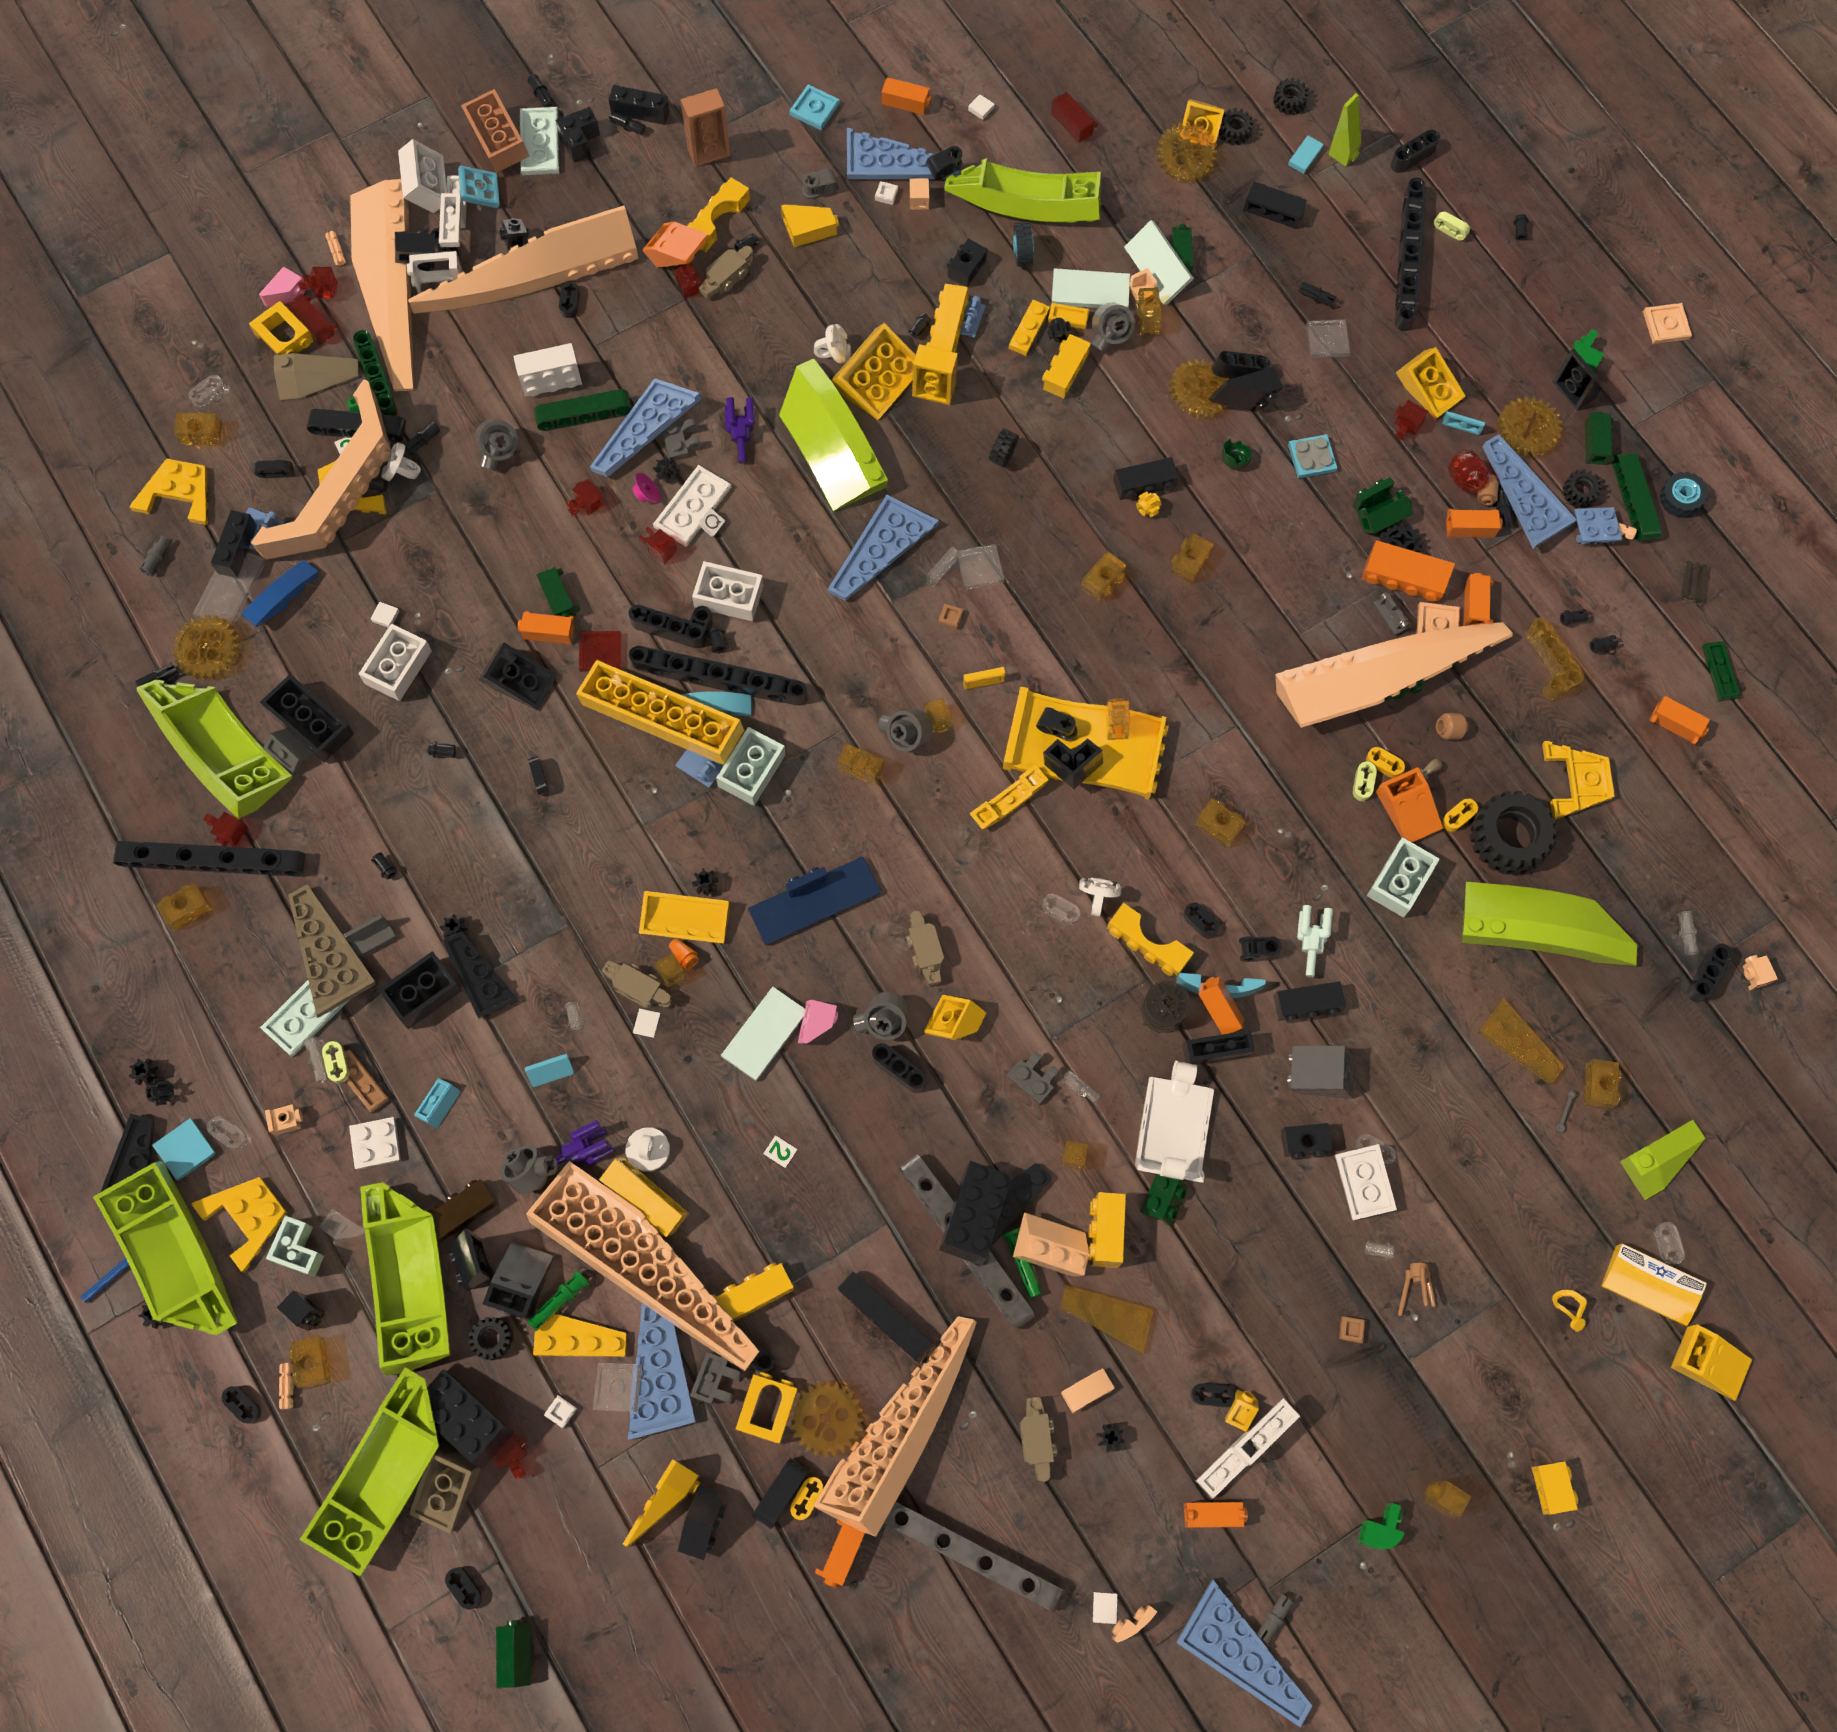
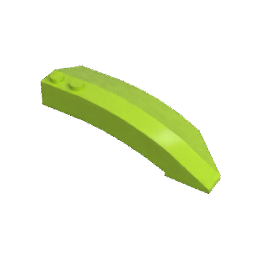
M986 158L981 161V165L977 167L972 165L961 170V175L957 177L951 175L946 178L945 191L983 209L999 214L1045 222L1075 223L1077 221L1093 222L1100 220L1101 172L1071 174L1028 172L991 163Z
M815 359L796 366L779 417L806 459L832 511L834 512L886 488L888 479L859 424L834 384Z
M153 680L137 687V692L179 756L202 784L238 819L257 811L292 779V775L268 754L240 723L219 695L216 687L207 686V688L202 689L195 688L194 684L178 682L176 685L164 684V681Z
M1466 882L1462 943L1529 949L1576 957L1595 963L1636 966L1637 944L1595 900L1537 888Z
M162 1161L152 1163L93 1196L131 1267L153 1320L204 1331L212 1335H218L238 1323L223 1281L204 1238Z
M382 1182L361 1186L360 1189L363 1228L365 1230L374 1297L379 1368L385 1376L402 1373L405 1367L412 1371L450 1355L442 1271L433 1216Z
M406 1367L404 1368L380 1405L377 1414L340 1477L299 1539L360 1577L395 1523L439 1447L427 1384L424 1378Z

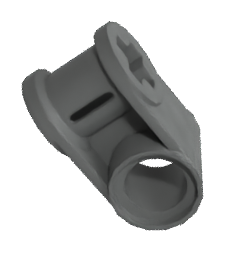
M831 168L808 173L802 179L804 185L802 194L807 199L833 194L839 189L838 181Z

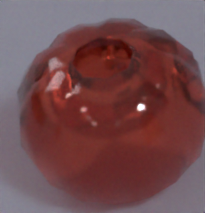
M1463 450L1456 453L1450 459L1448 465L1450 477L1466 493H1476L1480 489L1485 488L1489 482L1491 474L1473 450Z

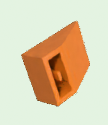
M668 222L661 226L642 251L657 268L689 264L693 261L694 254L705 246V241L709 235L677 222Z
M1418 767L1381 783L1376 793L1401 838L1403 837L1413 843L1443 829L1429 785Z

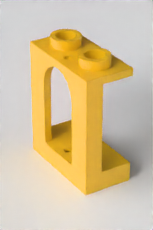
M281 301L249 323L254 335L258 339L261 338L277 355L297 354L314 341L309 330ZM283 321H286L295 331L294 338L288 342L279 341L270 332Z
M760 1372L759 1376L753 1374L736 1430L781 1444L798 1389L794 1388L795 1383L782 1379L781 1383L772 1381L773 1376L762 1372ZM767 1385L778 1387L782 1393V1400L772 1431L750 1424L762 1388Z

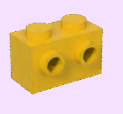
M1566 1462L1531 1467L1543 1515L1578 1510L1576 1505L1578 1504V1497L1575 1490L1572 1489L1570 1482L1572 1480V1473L1569 1466H1566Z

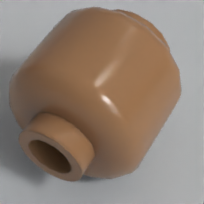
M1460 713L1442 714L1436 722V731L1445 740L1462 739L1469 729L1466 718Z

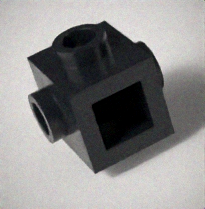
M522 219L502 220V228H500L499 233L507 249L511 250L516 245L519 247L526 245L529 232L527 226H524Z

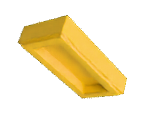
M1052 303L1048 323L1055 318H1063L1065 322H1070L1071 327L1086 329L1089 309Z
M1004 667L965 674L963 677L964 689L967 690L1004 682Z

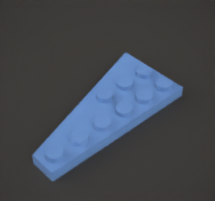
M847 128V179H935L926 166V160L933 154L926 152V149H914L905 143L883 137L878 139L871 137L869 133L863 132L860 134L853 132L851 128ZM960 170L947 175L943 179H946L951 175H954L955 177L959 176Z
M654 378L590 466L592 472L609 477L702 399L700 393Z
M1499 434L1484 443L1482 447L1533 549L1576 522V518Z
M886 495L829 586L828 593L847 601L939 525V520Z
M643 1303L640 1316L641 1322L638 1335L628 1441L696 1423L675 1325Z
M1211 1580L1176 1643L1292 1723L1301 1727L1312 1707L1311 1703L1289 1678L1278 1661L1271 1655L1267 1647L1234 1608L1215 1581Z

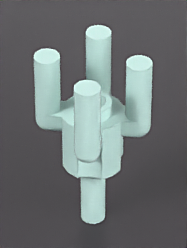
M1303 905V910L1300 911L1297 938L1302 941V951L1308 954L1306 977H1314L1316 954L1323 953L1324 943L1327 942V938L1331 935L1333 909L1331 908L1324 909V914H1321L1320 926L1310 925L1312 906Z

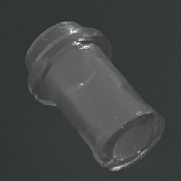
M578 1002L565 1004L564 1008L569 1021L568 1027L572 1031L582 1029L585 1021L581 1018Z
M1366 1241L1365 1255L1384 1257L1385 1260L1393 1258L1394 1245H1390L1389 1242L1382 1244Z

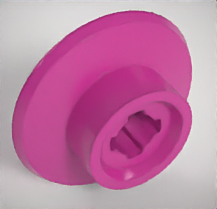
M638 472L635 476L636 485L633 486L635 496L643 503L647 501L659 503L661 501V494L656 484L646 474Z

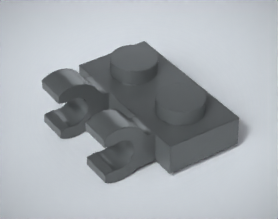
M694 418L687 419L682 424L680 419H678L663 431L670 460L689 457L688 451L701 449L698 435L691 436L686 441L684 438V434L697 432Z
M1035 1051L1026 1063L1020 1059L1006 1077L1040 1105L1054 1089L1050 1082L1057 1076L1059 1070L1052 1065L1045 1075L1041 1077L1033 1070L1042 1060V1056Z
M707 1352L690 1396L709 1404H713L715 1398L731 1404L734 1395L720 1390V1383L723 1376L739 1382L742 1373L727 1367L729 1362L727 1359Z

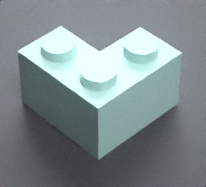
M285 1216L266 1259L315 1277L324 1255L304 1248L313 1227L307 1223Z

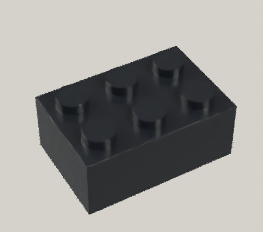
M433 951L378 989L407 1029L414 1026L462 991Z

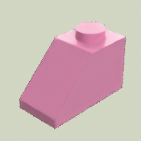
M283 267L259 295L266 307H272L279 301L283 305L295 303L299 297L304 295L307 288L302 277Z
M815 1000L807 1001L798 1043L807 1044L832 1028L838 1018L837 1006Z

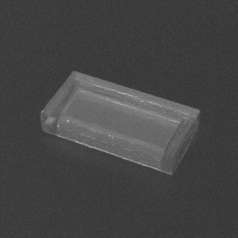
M952 546L927 574V584L934 587L957 561V549Z

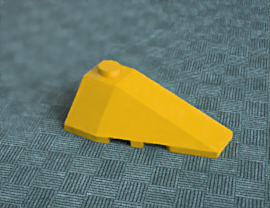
M672 1460L656 1485L658 1492L648 1499L644 1508L645 1513L643 1516L640 1515L623 1545L630 1547L685 1500L690 1493L694 1495L701 1483L698 1481L700 1476L678 1461Z

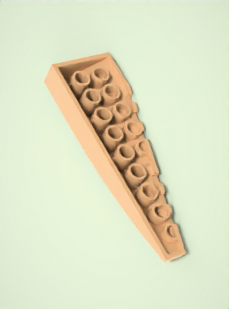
M960 1316L956 1318L940 1338V1345L932 1349L927 1355L928 1359L921 1368L916 1367L912 1372L913 1378L907 1385L903 1383L882 1409L880 1419L868 1426L865 1430L868 1432L860 1443L855 1442L850 1449L853 1452L846 1460L842 1458L814 1504L815 1508L861 1532L877 1536L918 1462L942 1413L977 1323L974 1319Z

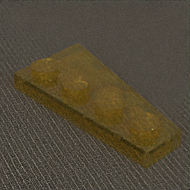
M1504 998L1499 1002L1478 1032L1549 1085L1553 1084L1564 1068V1065Z
M1065 1285L1060 1309L1117 1339L1122 1344H1126L1138 1353L1143 1354L1153 1309Z

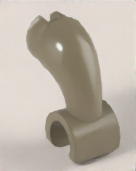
M1433 759L1424 769L1421 768L1420 771L1425 780L1429 778V774L1440 770L1442 763L1438 759Z

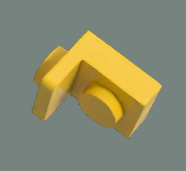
M1237 1390L1235 1401L1225 1417V1422L1246 1432L1259 1410L1256 1397L1248 1391L1242 1392Z

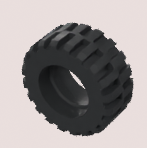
M1506 791L1488 800L1474 817L1470 828L1472 831L1470 841L1475 842L1472 848L1475 853L1479 852V859L1482 862L1486 861L1490 869H1499L1498 872L1506 874L1508 871H1510L1511 875H1518L1520 872L1524 874L1532 868L1535 869L1555 847V838L1558 834V830L1554 829L1557 825L1556 820L1550 817L1552 812L1549 808H1544V802L1540 799L1536 801L1533 799L1534 796L1529 793L1525 796L1522 791H1515L1513 794L1510 791ZM1510 818L1524 825L1530 836V845L1526 848H1516L1505 843L1498 834L1497 820Z

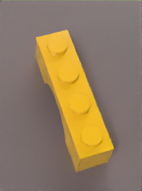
M733 178L722 184L720 191L711 197L708 205L699 211L697 218L688 224V227L709 235L705 241V246L701 249L704 252H707L717 240L716 228L713 225L716 218L727 212L740 213L750 201L749 188Z
M1123 903L1107 926L1109 933L1113 937L1121 938L1127 942L1126 945L1131 950L1141 952L1148 962L1156 963L1162 967L1161 970L1166 975H1173L1177 978L1194 952L1177 940L1166 945L1154 944L1147 940L1140 929L1141 915Z

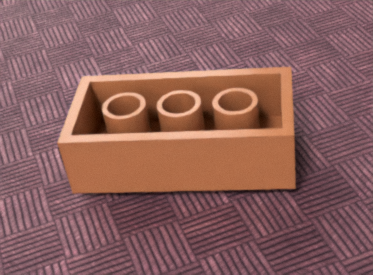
M718 89L707 90L703 93L681 99L687 148L694 166L697 167L729 157L730 149L725 106Z
M495 89L461 105L496 173L529 157V153Z

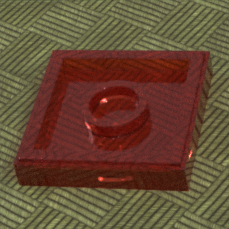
M580 631L579 671L589 672L596 660L621 670V631Z

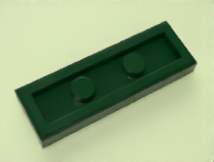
M1724 641L1705 643L1702 649L1718 702L1738 699L1741 695Z

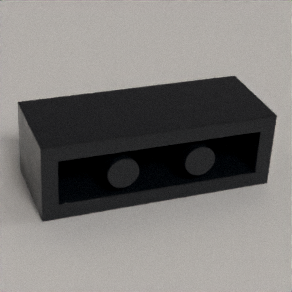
M613 85L608 99L611 112L615 110L625 116L630 115L632 119L662 125L666 124L670 111L668 95Z
M1253 182L1243 211L1297 229L1307 200L1282 190L1271 188L1265 184Z
M1170 457L1115 470L1113 481L1119 499L1131 500L1146 491L1148 494H1153L1162 490L1170 491L1177 487L1179 475L1173 458Z
M231 510L211 561V565L219 575L238 578L251 544L250 540L253 538L257 528V524L248 513Z
M1340 981L1280 990L1273 996L1278 1020H1285L1286 1023L1296 1022L1299 1020L1298 1018L1306 1017L1307 1020L1316 1019L1322 1014L1336 1016L1341 1014V1011L1346 1007Z
M1251 1030L1186 1040L1182 1044L1185 1061L1190 1064L1250 1056L1255 1052Z

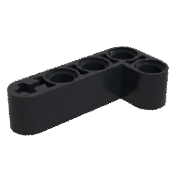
M634 605L628 612L631 625L636 630L692 648H701L705 644L707 631L713 625L711 610L706 606L695 608L690 621L642 605ZM700 617H707L705 620H699ZM655 622H662L660 625H653ZM674 628H681L677 632L672 631ZM694 634H699V635H700V636L697 637V638H692V637H691V636L694 635Z

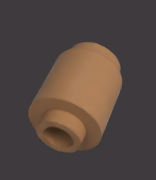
M1483 475L1478 481L1477 500L1482 505L1489 506L1498 500L1499 482L1495 475Z

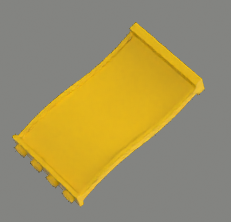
M1020 686L1003 769L1026 772L1036 764L1047 778L1063 781L1044 765L1043 752L1057 739L1073 751L1088 738L1103 750V764L1082 783L1127 791L1144 796L1145 799L1149 800L1151 793L1155 794L1157 781H1154L1155 774L1159 775L1161 763L1158 762V757L1163 755L1165 744L1161 742L1162 737L1167 736L1169 725L1165 724L1166 717L1164 716L1158 718L1128 709L1061 700L1031 692L1028 688ZM1045 707L1053 708L1074 718L1078 733L1073 740L1066 741L1059 737L1045 734L1037 729L1036 724Z

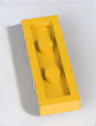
M1032 300L1009 343V349L1022 355H1027L1050 312V306Z

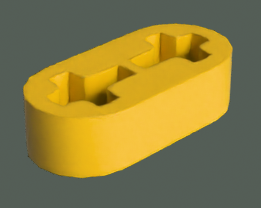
M1380 747L1372 748L1366 756L1367 762L1373 763L1376 770L1390 778L1401 775L1405 769V764L1400 758ZM1376 754L1379 755V759L1377 761L1373 760ZM1394 764L1398 766L1395 772L1391 770Z
M1472 799L1462 800L1442 819L1444 829L1449 832H1455L1477 813V803ZM1470 806L1471 810L1463 814V809ZM1456 816L1459 818L1455 824H1449L1450 819L1452 820Z
M810 1477L806 1479L790 1507L791 1514L795 1519L804 1520L813 1511L814 1504L823 1490V1484L818 1478ZM816 1481L819 1492H813L810 1498L806 1497L809 1489L806 1487L807 1484H813ZM804 1499L808 1500L805 1505V1509L808 1510L807 1513H802L800 1516L796 1515L797 1509H795V1505H801Z

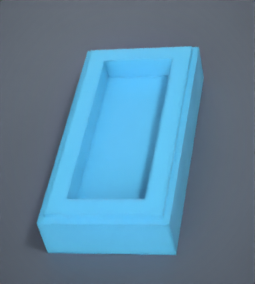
M1307 136L1290 159L1288 166L1304 174L1320 153L1324 144Z

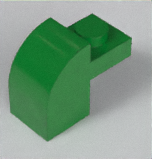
M1591 329L1588 336L1583 335L1580 341H1575L1571 350L1575 349L1590 368L1595 371L1604 353L1591 347L1598 334L1597 331Z
M1387 1503L1382 1524L1363 1520L1357 1544L1372 1549H1390L1396 1546L1402 1540L1405 1533L1396 1530V1526H1399L1402 1520L1401 1506Z

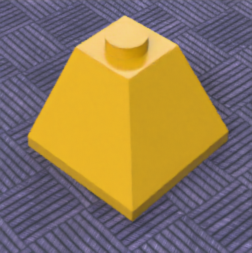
M1189 99L1178 139L1215 148L1224 109Z
M942 995L923 1032L928 1035L956 1040L977 1032L986 1012L971 1000Z

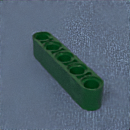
M359 330L354 334L353 341L367 381L377 398L381 415L396 416L397 407L371 335L366 330Z
M618 389L541 404L534 408L537 428L541 431H548L628 415L632 410L629 392L625 389Z
M1630 452L1614 455L1613 469L1631 526L1637 529L1636 540L1643 542L1659 539L1661 536V526L1637 453Z

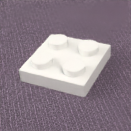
M394 1117L349 1126L356 1170L401 1162L396 1119Z

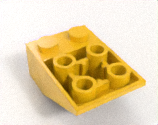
M1697 1324L1687 1327L1671 1368L1736 1401L1752 1359L1719 1335Z

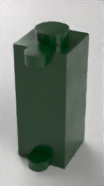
M1180 224L1178 227H1172L1170 245L1190 274H1192V227Z
M1591 412L1585 421L1586 464L1606 465L1607 462L1615 461V456L1612 455L1611 424L1614 423L1611 414Z
M1402 490L1396 492V496L1368 510L1366 508L1360 509L1358 517L1363 532L1374 534L1413 515L1412 502L1407 495H1404Z
M553 567L536 574L553 615L575 617V613L579 612L580 608L578 605L572 606L560 579V576L564 574L563 569Z
M520 1620L506 1621V1626L496 1627V1688L531 1685L530 1624H521Z

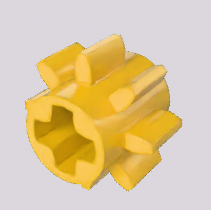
M1146 491L1139 496L1140 499L1136 506L1141 515L1153 517L1159 513L1161 501L1155 493L1148 494Z

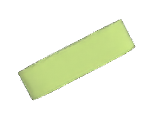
M1440 212L1434 220V225L1437 229L1457 240H1464L1470 232V227L1467 223L1447 212Z
M1363 762L1356 770L1353 796L1359 801L1368 800L1373 793L1377 773L1373 763ZM1364 768H1367L1369 772L1366 779L1364 778ZM1363 784H1365V795H1362L1360 791Z
M328 1042L322 1049L327 1076L334 1083H343L349 1077L345 1050L338 1042ZM333 1047L336 1050H339L335 1053L336 1060H334V1058L330 1054H328L332 1052L331 1048ZM335 1065H338V1068L343 1071L340 1073L339 1078L333 1075V1073H336Z

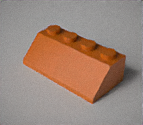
M1376 540L1367 558L1361 579L1370 584L1386 586L1390 590L1403 591L1410 596L1416 595L1431 602H1439L1446 590L1455 563Z

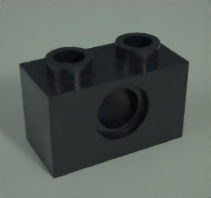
M968 238L964 244L959 246L956 256L948 261V278L968 287L987 261L988 249Z
M1328 1123L1289 1126L1281 1130L1284 1156L1291 1157L1292 1160L1304 1159L1305 1155H1313L1314 1158L1327 1156L1326 1153L1332 1150ZM1303 1137L1310 1139L1312 1143L1311 1147H1306L1303 1145Z
M295 1290L277 1307L295 1326L308 1331L317 1327L322 1321L321 1317L325 1314L306 1295Z

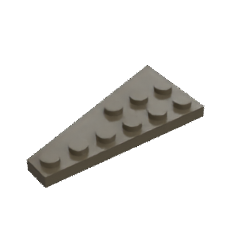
M305 885L290 893L288 897L318 1019L376 984L310 887Z

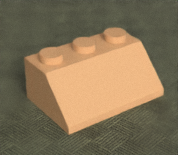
M1024 1213L1013 1257L1073 1277L1084 1276L1089 1257L1086 1234Z

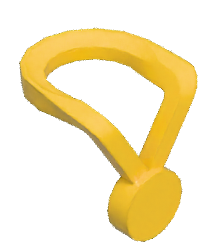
M1572 1290L1556 1292L1552 1297L1553 1305L1572 1319L1570 1326L1576 1332L1581 1331L1585 1326V1320L1581 1317L1587 1304L1586 1299ZM1571 1296L1580 1303L1576 1317L1557 1302L1560 1297Z

